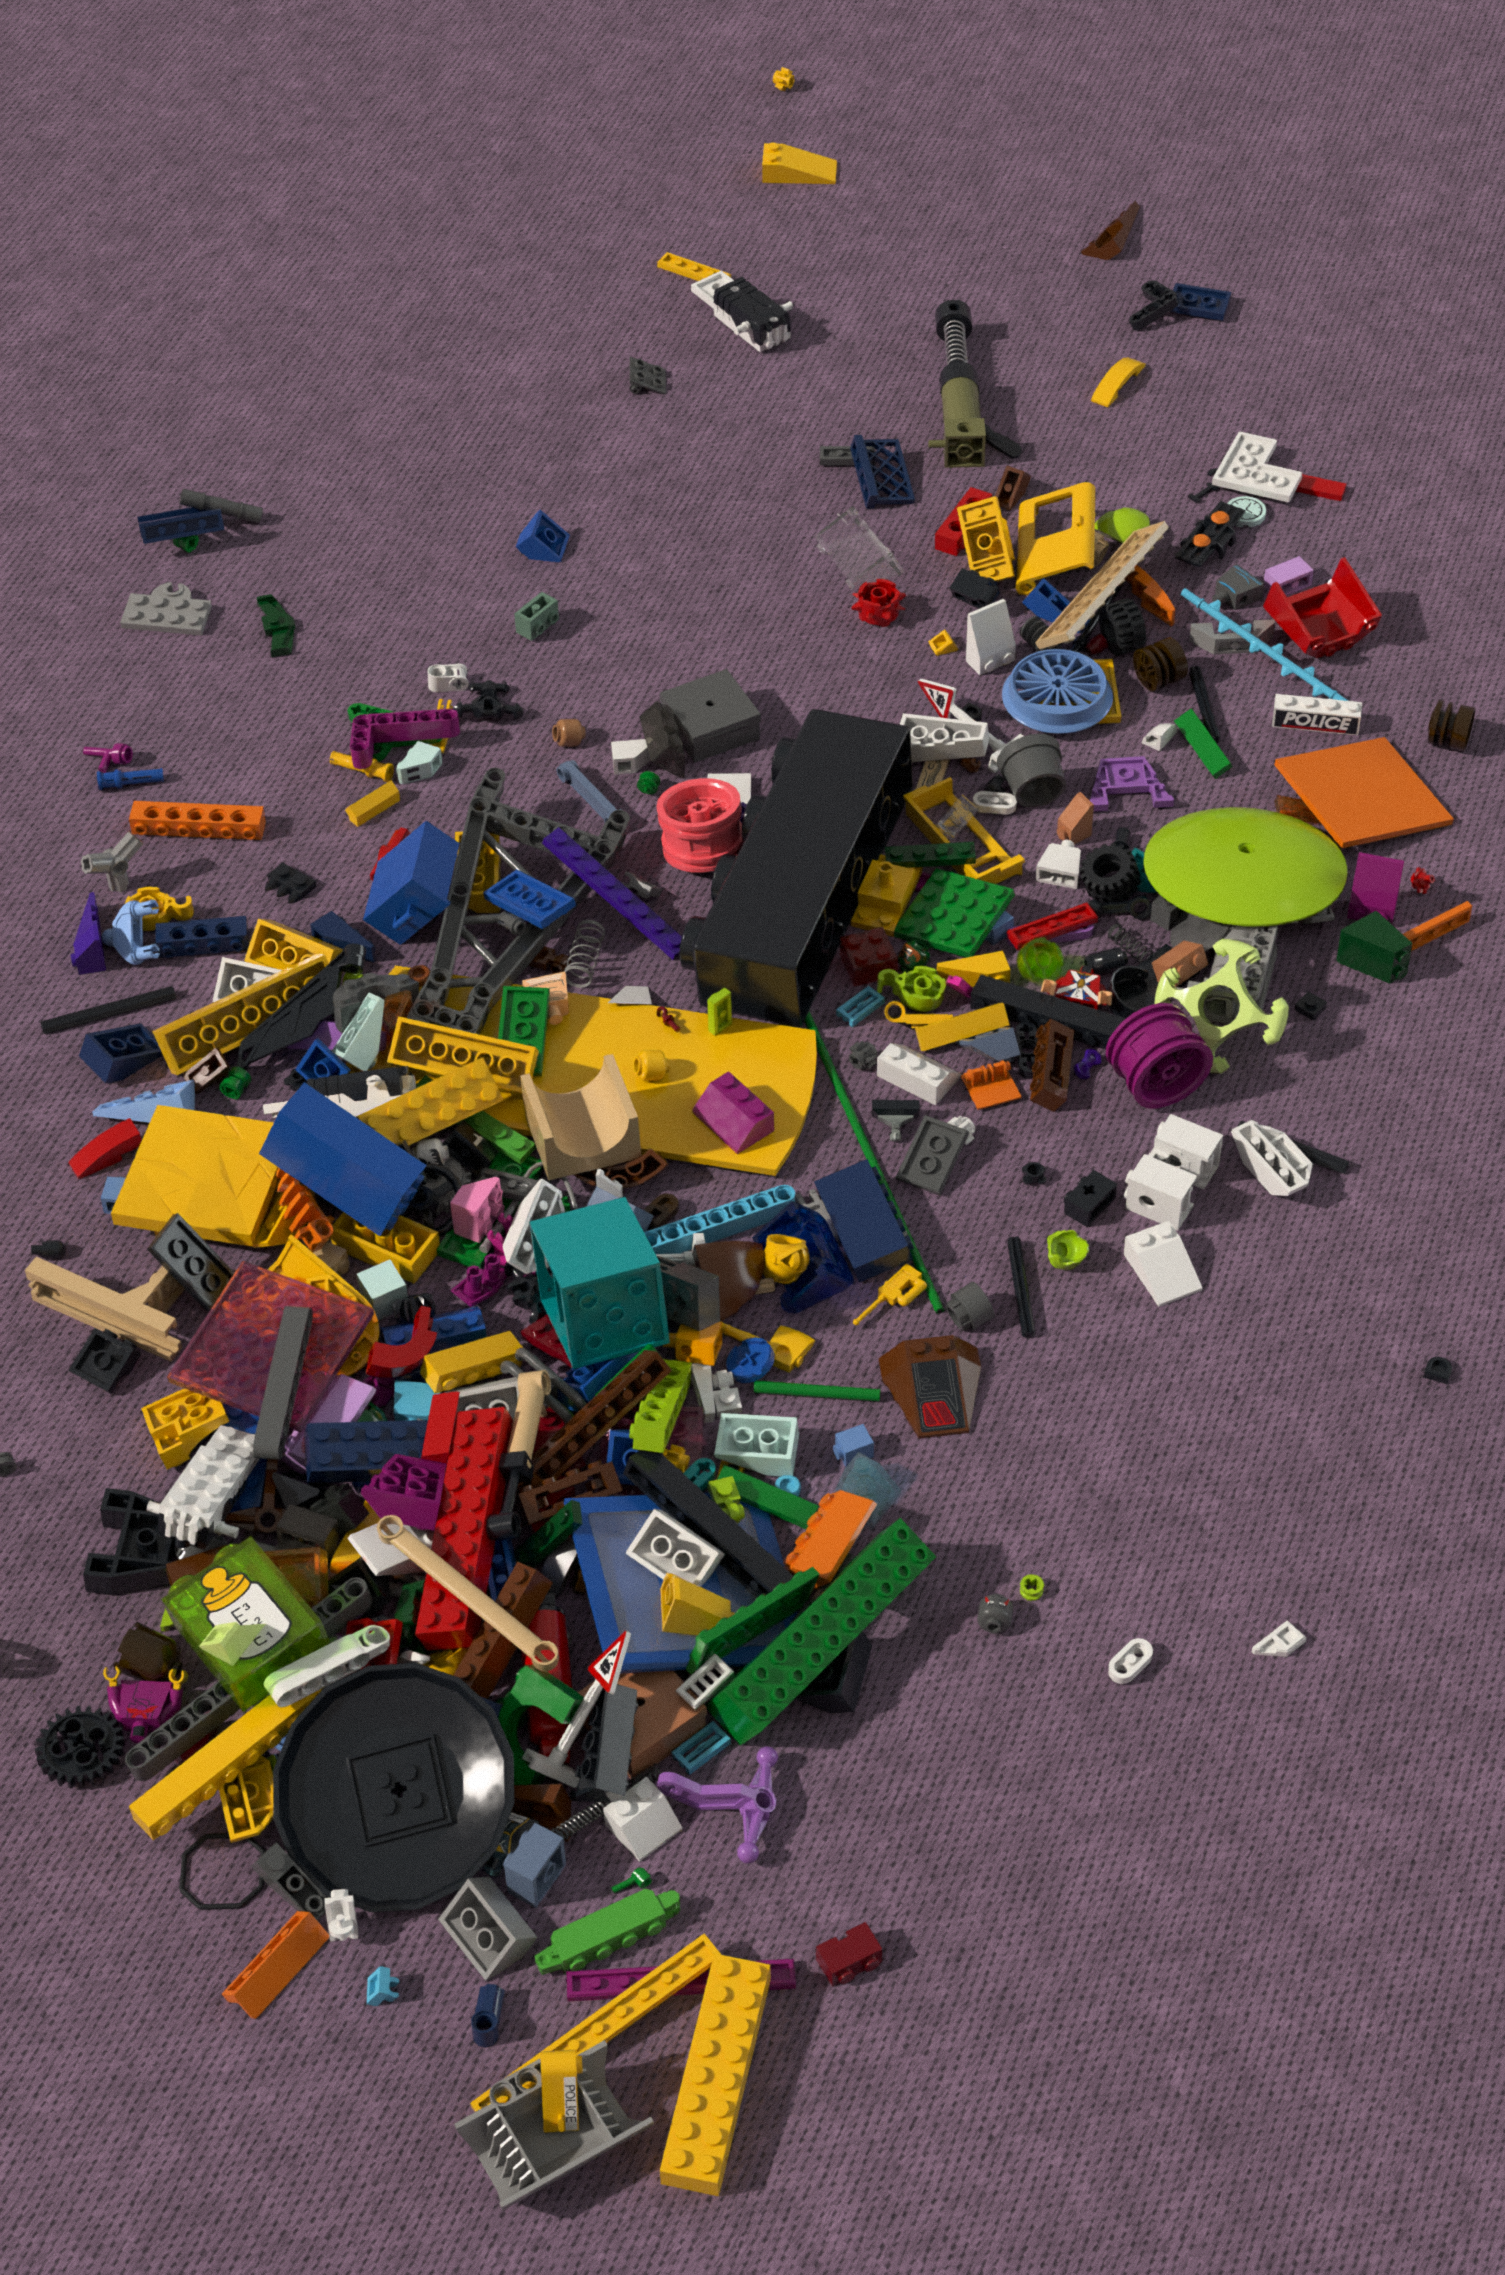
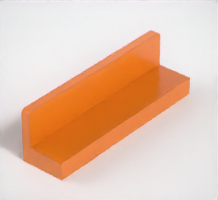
M297 1911L222 1993L223 1997L228 2002L238 2003L250 2018L256 2019L329 1939V1934L310 1912Z

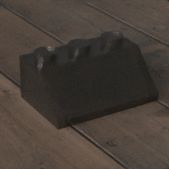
M656 701L639 716L652 763L682 779L685 777V754L682 747L683 743L678 733V726L675 722L674 711L670 706Z

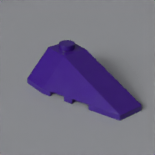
M94 892L89 894L74 941L75 953L71 954L72 966L78 968L79 975L106 971L98 907Z

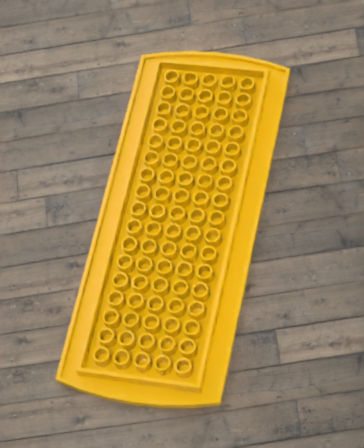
M395 965L388 975H408V971L411 968ZM453 974V978H452V979L472 978V977L460 976V975H454V974ZM512 984V985H511V986L523 987V985H518V984ZM474 987L450 988L444 1006L457 1011H464L468 996ZM567 992L569 1013L562 1016L563 1020L559 1024L553 1025L549 1023V1020L547 1021L542 1076H533L532 1078L533 1083L539 1089L558 1094L578 1090L589 1084L598 1075L603 1065L604 1056L613 1054L638 1116L641 1155L651 1148L666 1159L765 1175H777L802 1131L810 1108L817 1063L815 1030L732 1018V1024L714 1036L708 1029V1014L665 1007L668 1015H672L674 1022L680 1027V1031L675 1032L671 1026H666L663 1023L662 1010L659 1017L656 1015L657 1009L660 1006L608 1003L611 1000L609 998ZM502 997L491 1009L480 1035L498 1039ZM383 1010L381 1031L387 1032L386 1049L379 1051L376 1056L377 1061L375 1065L367 1071L395 1067L387 1062L398 1016L406 1018L409 1011L398 1013L396 1011ZM642 1050H661L670 1061L669 1072H666L664 1078L659 1081L641 1080L634 1072L635 1056H638ZM346 1062V1066L351 1070L350 1073L363 1072ZM409 1070L415 1075L416 1084L425 1075L433 1080L439 1078V1076ZM728 1071L774 1112V1131L739 1154H736L692 1113V1109L710 1082ZM499 1090L503 1101L483 1111L519 1134L533 1137L525 1117L523 1095Z

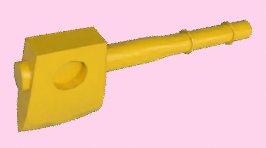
M722 1322V1333L725 1336L728 1335L740 1342L757 1337ZM781 1325L771 1341H767L775 1354L772 1366L788 1373L795 1367L799 1368L804 1356L809 1352L816 1340L798 1330Z

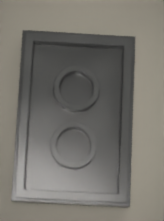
M924 1115L898 1170L896 1179L940 1196L968 1138V1130Z

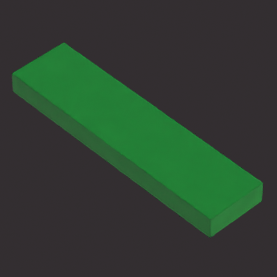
M1192 708L1174 720L1215 779L1233 767Z
M726 1465L723 1466L717 1478L718 1480L733 1476L741 1497L740 1501L804 1529H807V1521L817 1512L819 1507L814 1503Z

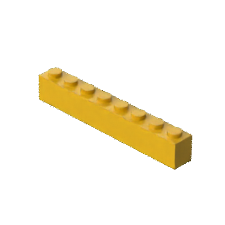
M323 1689L286 1707H278L270 1695L130 1804L129 1809L133 1820L153 1841L159 1836L168 1833L175 1823L182 1818L188 1817L200 1803L212 1798L220 1787L232 1782L239 1772L247 1766L253 1765L269 1748L276 1747L281 1739L288 1734L294 1720Z

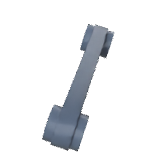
M574 760L566 761L556 768L560 780L564 783L568 782L604 819V822L608 820L613 811L617 810L580 772Z

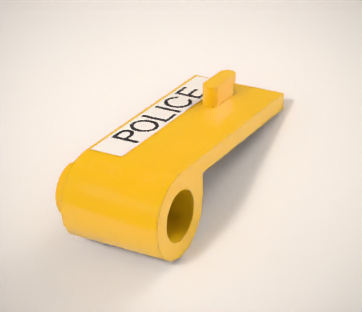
M576 2050L540 2052L544 2133L578 2131L577 2074H583L582 2055L576 2056Z

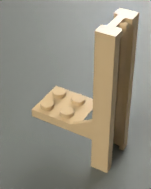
M35 1257L25 1269L27 1280L32 1281L28 1286L32 1288L31 1295L34 1301L101 1331L108 1329L118 1335L117 1338L123 1341L127 1339L139 1348L170 1362L182 1349L181 1341L168 1334L170 1328L175 1329L177 1327L176 1318L165 1313L185 1289L163 1266L150 1277L148 1283L124 1294L106 1288L39 1257Z

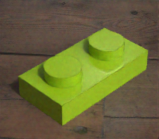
M725 987L707 999L708 1029L714 1036L732 1024L731 992Z

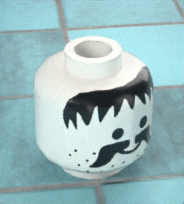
M438 1138L420 1140L416 1147L412 1149L415 1158L424 1164H438L444 1167L445 1161L449 1159L448 1146H443L442 1141Z

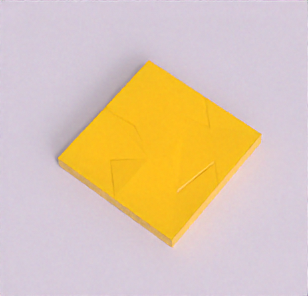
M157 1105L111 1211L113 1224L160 1232L171 1216L178 1213L202 1239L253 1247L280 1179L276 1178L279 1167L259 1154L274 1122Z

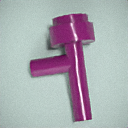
M123 743L114 744L112 749L86 746L83 749L84 755L103 757L98 770L106 773L111 759L115 764L126 765L131 762L133 757L132 748Z

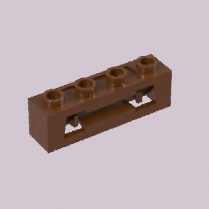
M1050 1019L1044 1026L1041 1025L1036 1032L1037 1045L1034 1050L1035 1063L1032 1067L1033 1080L1030 1084V1101L1055 1112L1067 1100L1074 1030Z
M599 1460L589 1464V1469L580 1472V1469L576 1468L564 1473L566 1478L557 1480L556 1476L541 1481L542 1486L533 1488L531 1484L518 1489L519 1494L515 1497L514 1507L520 1517L521 1527L553 1517L564 1507V1502L555 1503L547 1507L546 1511L539 1513L538 1509L549 1505L546 1496L581 1484L588 1480L587 1478L593 1476L594 1479L585 1483L588 1492L572 1498L609 1497L623 1491L613 1462L603 1464V1461ZM599 1488L600 1492L592 1493V1490ZM541 1494L542 1498L536 1500L535 1496Z

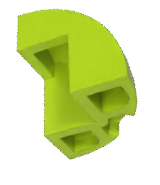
M1128 507L1109 511L1095 522L1096 531L1121 544L1125 542L1133 531L1150 526L1147 514Z

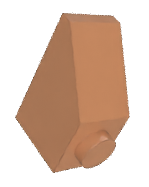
M1081 792L1075 795L1058 818V837L1061 840H1071L1074 844L1092 835L1094 804Z

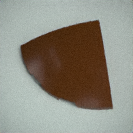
M721 1241L694 1245L692 1256L696 1267L719 1276L720 1321L736 1314L740 1307L748 1300L751 1301L760 1286L765 1264L762 1243Z

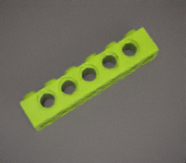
M663 1359L672 1371L644 1396V1401L641 1400L639 1412H636L634 1423H631L629 1438L633 1439V1449L664 1453L691 1386V1362Z

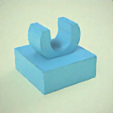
M379 1966L368 1977L366 2004L378 2006L383 2000L393 2002L399 1997V1993L390 1990V1987H395L399 1984L398 1978L390 1977V1968Z

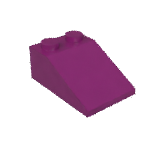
M1359 852L1347 918L1358 921L1377 911L1388 922L1393 923L1404 866L1403 860Z

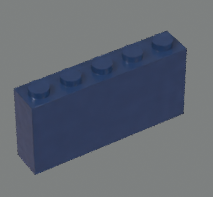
M868 1159L814 1181L818 1194L827 1209L859 1283L912 1261L913 1257L910 1250L914 1249L909 1235L904 1237L902 1233L906 1230L901 1218L896 1219L894 1216L897 1214L892 1200L887 1202L886 1198L889 1197L884 1183L880 1185L878 1183L881 1177L876 1166L871 1168Z

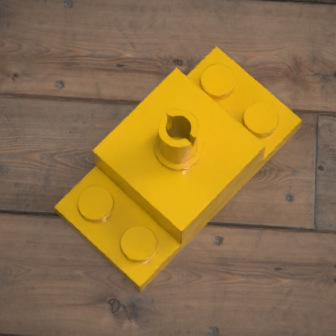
M994 496L957 507L970 569L979 573L980 576L984 578L990 577L996 582L1015 577L1012 561L1015 560L1007 520L1002 518L998 497Z
M880 855L878 861L872 860L858 891V906L851 920V926L894 937L896 925L906 911L922 874L923 867L906 868L893 865L886 861L885 855Z

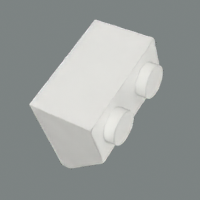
M647 1777L630 1788L624 1797L611 1802L603 1808L605 1825L639 1862L683 1830L665 1796Z

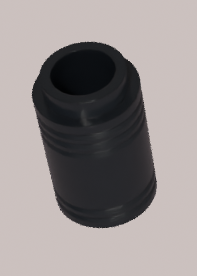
M1120 947L1089 953L1088 956L1084 957V965L1090 966L1094 970L1093 974L1096 975L1114 972L1119 967L1128 964L1127 953L1122 951Z

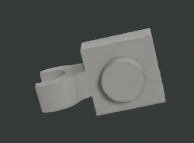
M625 872V875L629 876L630 882L629 884H622L628 889H637V894L647 899L650 896H660L661 888L638 878L632 872Z

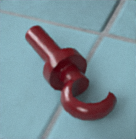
M660 1006L657 1009L656 1015L659 1017L662 1010L663 1023L666 1026H671L675 1032H679L680 1027L674 1022V1017L668 1015V1011L664 1006Z

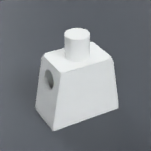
M1063 840L1061 845L1049 844L1037 864L1036 881L1077 889L1081 850L1075 848L1071 840Z

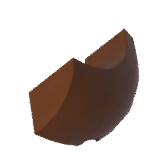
M650 1148L636 1160L623 1165H612L599 1169L603 1170L604 1175L610 1180L615 1179L622 1184L623 1189L649 1181L661 1173L669 1163L657 1151ZM597 1169L574 1174L578 1179L597 1186Z

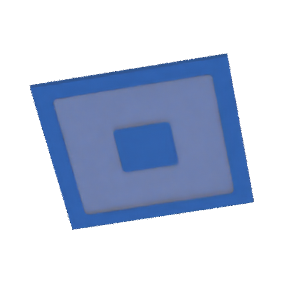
M704 1493L705 1495H707V1496L711 1499V1496H710L709 1493ZM646 1495L564 1498V1506L571 1500L580 1502L582 1525L572 1533L602 1652L623 1632L628 1631L631 1633L620 1673L686 1670L690 1660L689 1654L695 1647L697 1635L662 1632L660 1588L663 1579L626 1554V1551L654 1509H661ZM740 1501L738 1504L743 1506L745 1518L737 1524L784 1567L769 1513ZM720 1564L711 1577L701 1586L730 1600L731 1612L734 1613L744 1605L747 1607L757 1599ZM798 1612L721 1660L729 1667L745 1666L789 1626Z

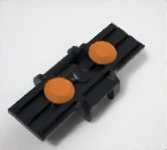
M1220 501L1211 513L1205 516L1204 520L1197 521L1195 528L1188 537L1182 539L1180 542L1181 549L1176 553L1175 559L1201 567L1209 556L1214 553V550L1218 552V558L1222 559L1226 554L1225 544L1229 541L1228 545L1232 547L1236 542V534L1232 528L1245 514L1246 510Z

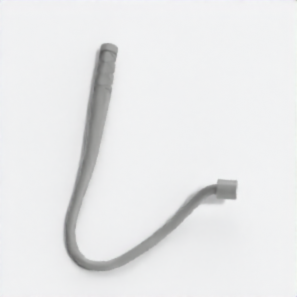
M542 1162L531 1166L524 1177L529 1178L535 1169L543 1166ZM561 1177L567 1188L573 1209L576 1210L578 1206L567 1177ZM513 1200L504 1212L505 1218L508 1215L512 1216L519 1201ZM499 1221L492 1228L494 1236H496L497 1232L501 1234L504 1229ZM486 1237L479 1247L480 1251L488 1253L492 1247V1242Z

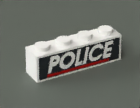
M1276 694L1272 727L1358 735L1362 702Z

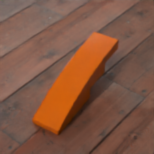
M1136 565L1134 567L1135 570L1124 578L1133 585L1132 593L1142 599L1141 607L1168 625L1173 626L1175 608L1169 597L1149 574Z

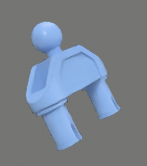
M133 900L127 902L115 917L112 929H106L102 933V942L107 946H114L119 954L132 965H139L144 960L155 959L160 955V953L153 954V952L160 951L156 944L143 946L142 917L158 913L159 909H152L159 907L157 901L150 900L140 903Z

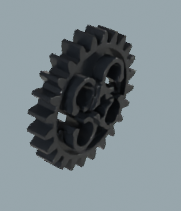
M89 1705L85 1712H81L80 1706L76 1707L75 1713H71L67 1708L65 1711L66 1716L62 1717L57 1713L55 1714L57 1719L55 1723L47 1721L49 1729H40L42 1738H36L38 1747L35 1748L38 1765L41 1767L43 1775L48 1774L51 1782L57 1779L59 1786H62L66 1781L70 1789L73 1788L75 1782H79L81 1788H84L85 1781H89L94 1786L96 1777L103 1781L105 1780V1771L114 1773L112 1764L120 1765L119 1756L124 1755L122 1746H125L122 1728L119 1727L117 1719L112 1720L109 1712L103 1715L101 1708H98L94 1713ZM58 1731L60 1732V1735L62 1734L63 1736V1743L66 1749V1752L62 1755H58L62 1752L59 1741L57 1739ZM97 1739H102L98 1741L104 1757L102 1763L98 1759L94 1741Z

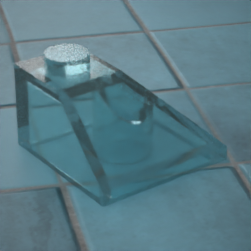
M859 1452L844 1469L834 1491L835 1493L842 1490L876 1502L877 1505L866 1522V1525L874 1528L901 1494V1489L881 1464Z

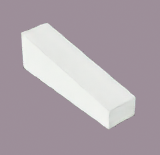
M693 1363L691 1382L703 1422H714L715 1404L711 1365Z

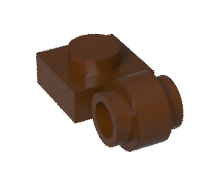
M544 946L529 966L545 971L551 966L550 969L553 974L564 972L569 957L566 954L556 955L555 949Z

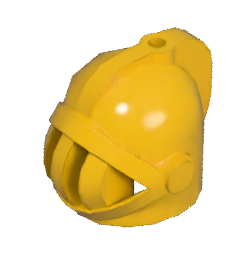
M782 1234L767 1236L764 1250L765 1264L763 1274L766 1278H773L774 1282L783 1284L795 1282L809 1264V1250L806 1246V1241Z

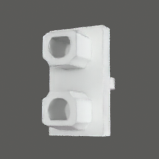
M347 1889L331 1891V1898H325L330 1942L338 1939L345 1941L347 1937L358 1939L353 1895L349 1896Z

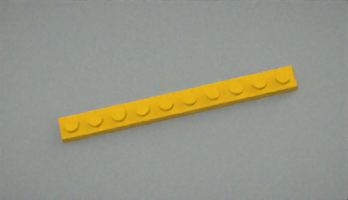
M704 1933L541 2052L576 2050L577 2056L604 2040L606 2043L709 1969L714 1953L720 1955L721 1953ZM538 2053L536 2056H534L529 2061L524 2063L511 2074L540 2059V2053ZM528 2081L525 2082L522 2086L526 2089H530L536 2086V2084L534 2082ZM490 2089L470 2103L474 2112L490 2104ZM500 2096L499 2098H497L496 2101L499 2103H506L510 2100V2098L507 2096Z

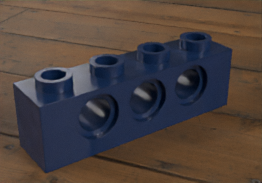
M235 916L156 923V945L160 950L157 951L160 953L159 958L248 950L249 928L247 917Z

